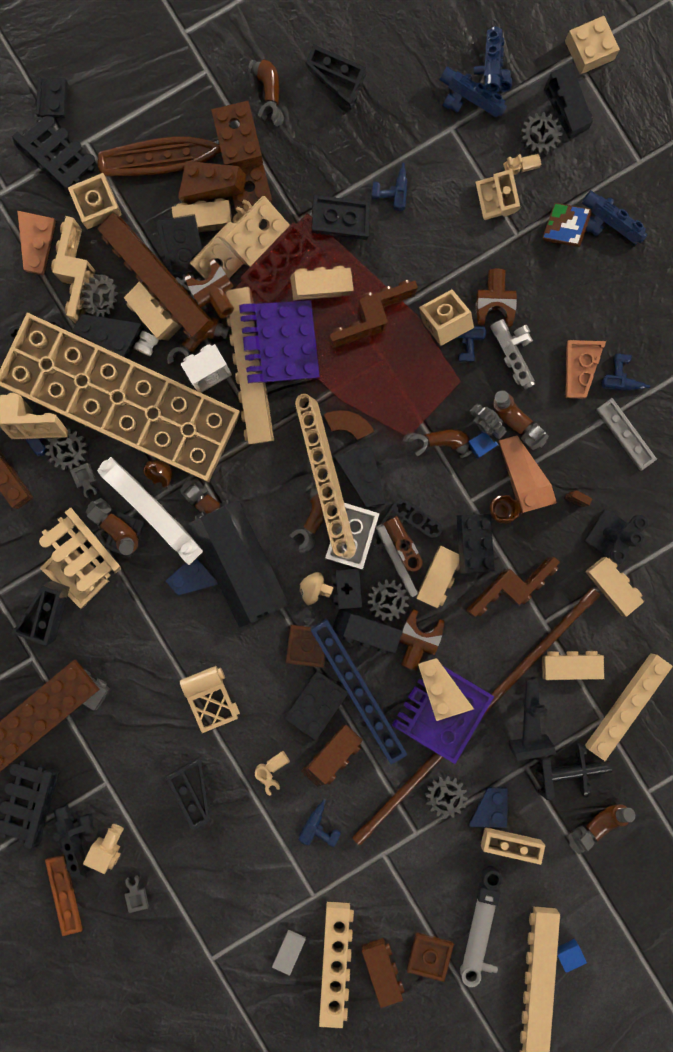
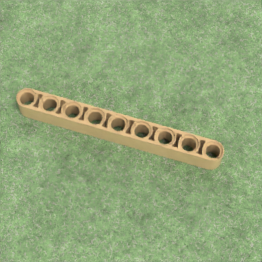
M301 394L296 398L295 405L332 550L335 555L349 559L355 555L356 547L319 405L309 395ZM309 401V405L305 408L306 402ZM314 418L312 425L309 426L310 420ZM318 436V441L314 443L315 437ZM323 454L322 460L318 461V457ZM328 472L327 477L323 479V474ZM332 489V492H333V493H332V495L328 498V497H327V494H328V492ZM337 508L336 515L332 516L333 509ZM342 526V532L337 534L338 527ZM346 544L347 550L345 553H342L341 549Z

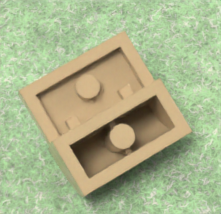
M512 169L493 174L494 177L476 181L484 220L502 215L505 217L517 212L521 208Z

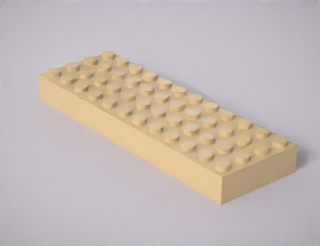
M30 313L26 314L0 368V387L17 393L26 399L206 482L210 481L241 414L235 408Z

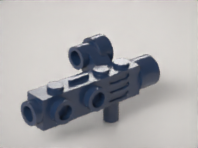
M496 26L487 30L485 66L474 67V75L484 74V90L490 94L497 93L498 91L507 92L512 88L510 70L502 69L503 46L505 45L503 31Z
M447 66L439 81L454 91V93L450 92L442 105L448 110L450 108L458 113L463 104L460 101L462 97L495 117L498 115L502 116L507 108L504 104L506 101L503 100L500 94L487 93L484 90V84L472 81L471 74L464 76Z
M590 190L581 203L591 209L592 213L596 215L595 217L590 216L586 232L590 231L595 236H598L603 229L601 224L604 221L634 244L637 242L641 244L648 234L645 232L646 228H644V225L640 221L629 217L624 209H618L614 206L613 198L606 200Z

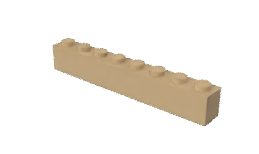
M249 287L228 290L226 295L232 303L234 311L227 316V323L232 329L230 343L235 349L232 357L233 363L237 365L238 369L235 377L241 389L238 392L239 402L243 403L244 409L241 411L242 421L246 423L244 437L249 444L274 441L266 382L248 384L247 375L261 374V372L246 371V368L249 366H260V361L245 360V355L259 353L258 351L244 352L243 337L257 335L256 333H242V328L256 326L255 321L243 322L240 316L254 315V313L240 314L239 305L254 304L252 290Z
M533 907V913H530L529 916L532 930L528 933L530 952H527L526 963L529 964L528 972H525L527 991H524L523 1002L526 1004L525 1011H522L524 1031L520 1033V1042L523 1044L522 1051L520 1050L519 1052H550L560 913L556 908Z

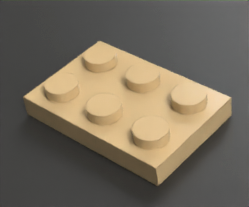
M75 550L68 557L74 561L81 553ZM51 556L40 569L52 581L69 586L68 597L80 609L109 582L104 576L93 585L95 588L93 591L88 589L85 592H80L76 587L77 582L81 580L78 575L67 577L64 573V568L68 563L65 560L57 563L53 561ZM90 563L81 572L86 576L95 567Z

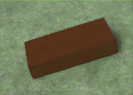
M577 490L567 493L564 498L581 508L589 506L593 500Z

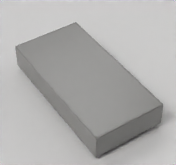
M288 930L272 968L290 975L306 937Z

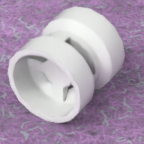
M142 331L139 335V342H136L133 348L151 357L154 345H157L159 339Z

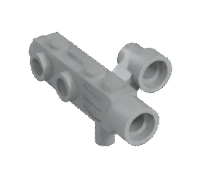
M504 319L492 324L490 328L506 355L504 360L509 368L512 367L515 372L513 374L515 382L518 385L521 384L525 390L534 386L535 380L516 346L519 344L525 346L533 341L529 334L528 326L524 325L513 332L515 336H511Z

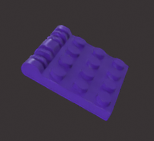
M311 300L239 305L240 314L254 313V315L240 316L241 321H255L256 326L242 328V333H256L257 335L243 337L244 352L258 351L259 353L245 355V360L260 361V366H249L246 368L247 372H261V374L247 375L248 384L320 377Z
M444 667L474 710L436 721L428 694L414 686L408 698L421 705L420 708L417 709L408 702H405V708L414 711L416 715L412 720L406 714L399 712L397 716L410 723V725L407 726L398 719H395L392 726L456 764L495 696ZM418 679L417 683L425 687L423 679Z

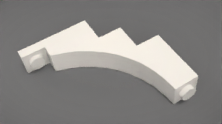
M112 457L102 462L97 470L101 477L122 495L166 542L178 552L181 558L190 565L203 550L184 527Z

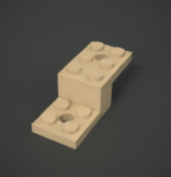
M262 196L236 224L228 222L193 258L190 265L204 279H207L211 273L209 260L219 258L221 261L220 266L227 277L230 278L243 264L251 267L290 225L269 200ZM262 219L267 221V227L264 230L259 228V222Z
M66 216L65 222H62L60 227L61 239L57 241L56 259L52 261L51 269L61 282L71 284L69 291L71 297L70 301L66 303L65 313L76 324L80 315L85 314L86 308L82 307L84 300H80V297L84 296L81 289L86 288L84 283H89V277L94 278L95 269L87 260L75 258L82 229L73 217Z
M17 393L0 395V427L11 439L68 437L67 428L56 415L52 413L34 415L30 406Z

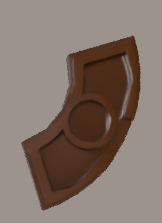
M337 410L324 414L332 432L338 430L347 431L357 441L375 432L363 417L353 412Z

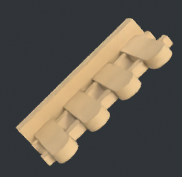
M69 508L65 512L67 517L64 520L60 517L58 519L59 524L48 532L46 529L42 531L43 536L40 538L39 543L43 548H48L52 545L56 549L52 553L53 561L59 563L65 560L68 563L64 568V573L67 577L78 575L81 580L77 582L76 587L80 592H85L88 589L93 591L95 583L104 576L108 579L110 571L113 570L114 573H117L121 567L73 509ZM75 526L79 530L77 534L72 530ZM66 533H69L72 538L62 546H59L56 541ZM87 541L92 545L89 549L84 545ZM80 547L84 553L72 561L68 556ZM99 556L104 560L101 564L96 559ZM93 562L96 568L84 576L81 570Z

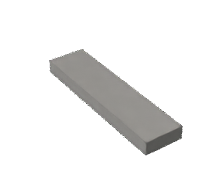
M613 398L596 409L640 471L657 460Z
M383 524L376 526V530L408 594L412 597L418 595Z

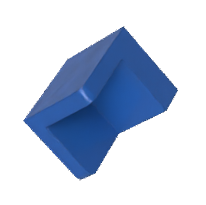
M481 433L468 442L469 448L472 449V453L477 459L498 445L486 433Z
M575 939L558 946L557 956L565 972H569L587 963Z

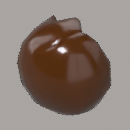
M150 460L145 464L143 473L148 479L152 480L153 484L160 482L163 488L169 486L172 479V470L169 464L161 460Z
M510 495L497 496L492 500L489 507L492 518L502 524L511 523L519 517L521 512L519 501L512 499Z

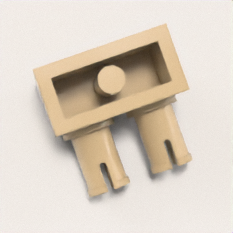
M112 824L105 838L99 837L92 844L83 864L103 874L108 869L112 870L121 855L118 853L120 846L117 845V842L124 828L117 824Z

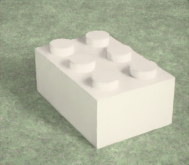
M215 344L203 347L199 354L195 356L193 354L189 355L181 363L192 385L200 393L232 375Z
M344 503L356 552L349 559L342 558L334 554L330 542L326 559L363 569L379 513ZM342 526L338 527L337 534L342 532ZM346 544L341 549L342 553H345L347 550Z

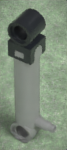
M494 866L485 867L481 873L484 884L479 883L477 903L463 964L460 967L462 981L468 987H475L480 983L481 971L497 973L498 971L496 966L483 963L495 907L498 906L501 894L499 888L503 884L502 875ZM492 874L497 875V878H496L495 881H493V882L487 881V879H488V877H489L490 875H492ZM469 971L475 972L472 977L466 976V973Z

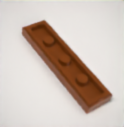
M65 855L46 858L45 863L62 936L81 932L83 929L70 873L66 868Z

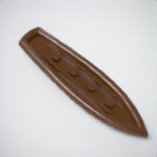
M189 136L158 138L100 151L98 153V168L100 173H104L105 176H138L179 172L184 170L186 161L205 163L218 155L221 149L220 144L202 138Z

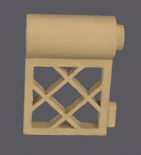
M217 666L180 680L182 691L190 704L202 733L238 719L237 715L240 714L236 702H231L222 679H225L223 670L222 668L218 669ZM221 689L224 695L221 702L211 698L213 692ZM197 698L207 700L204 709L196 707L193 700ZM209 701L220 705L216 714L206 711ZM221 707L230 709L232 716L228 718L218 716ZM204 714L214 717L213 723L204 727L202 722Z

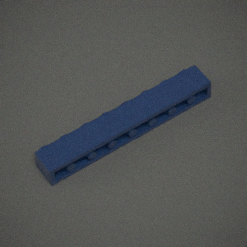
M327 618L311 627V632L389 763L392 765L408 755Z

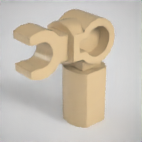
M519 154L516 158H507L503 165L505 171L512 169L513 175H516L520 170L525 172L540 168L541 160L539 154L523 158Z
M284 751L268 760L267 764H259L255 769L256 779L265 784V791L269 796L272 795L269 789L270 786L273 785L277 790L280 789L279 783L272 779L273 776L270 772L274 773L290 762Z

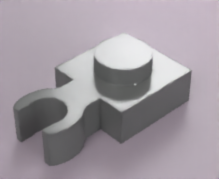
M89 463L70 470L77 488H84L83 493L86 498H90L88 491L91 489L94 495H98L97 489L92 486V482L96 481V478Z
M137 875L134 877L135 884L130 883L129 877L125 881L127 888L130 890L125 892L129 913L148 909L149 907L145 887L139 889L138 884L140 880Z

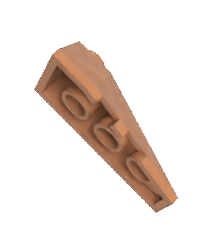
M513 436L499 440L514 496L520 503V514L556 504L551 483L519 437Z

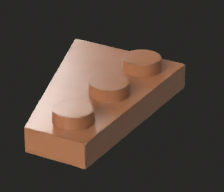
M18 211L23 269L26 272L44 275L56 220L50 217Z
M567 341L566 398L585 399L587 397L606 341Z

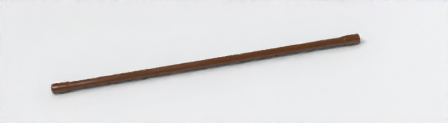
M591 588L561 622L491 693L495 697L485 714L564 631L598 599L600 594L595 589ZM435 752L369 822L358 830L352 837L353 840L360 846L444 757Z

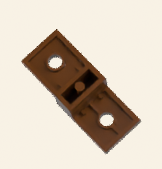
M249 101L211 109L224 165L239 166L247 175L244 188L249 183L255 186L252 192H247L244 189L243 194L232 196L235 210L237 207L244 209L243 200L249 201L253 206L262 196H265L270 203H273ZM232 121L240 123V126L236 129L229 127Z
M410 280L400 282L397 287L391 288V286L380 289L379 293L373 294V292L362 295L358 305L362 321L354 322L351 324V327L346 329L339 327L332 330L329 336L331 348L386 331L388 321L383 307L415 297L418 289L416 281L410 282Z
M547 557L524 582L511 569H504L465 611L473 617L482 616L488 609L486 607L487 604L495 602L501 596V593L513 604H526L532 597L530 594L535 589L539 590L545 584L543 580L548 575L552 576L559 569L557 565L560 562L555 557Z

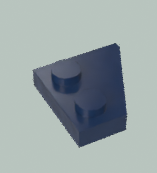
M198 558L190 565L185 563L166 580L177 595L218 584L215 577Z
M487 787L482 800L476 808V812L469 821V826L507 828L508 788Z

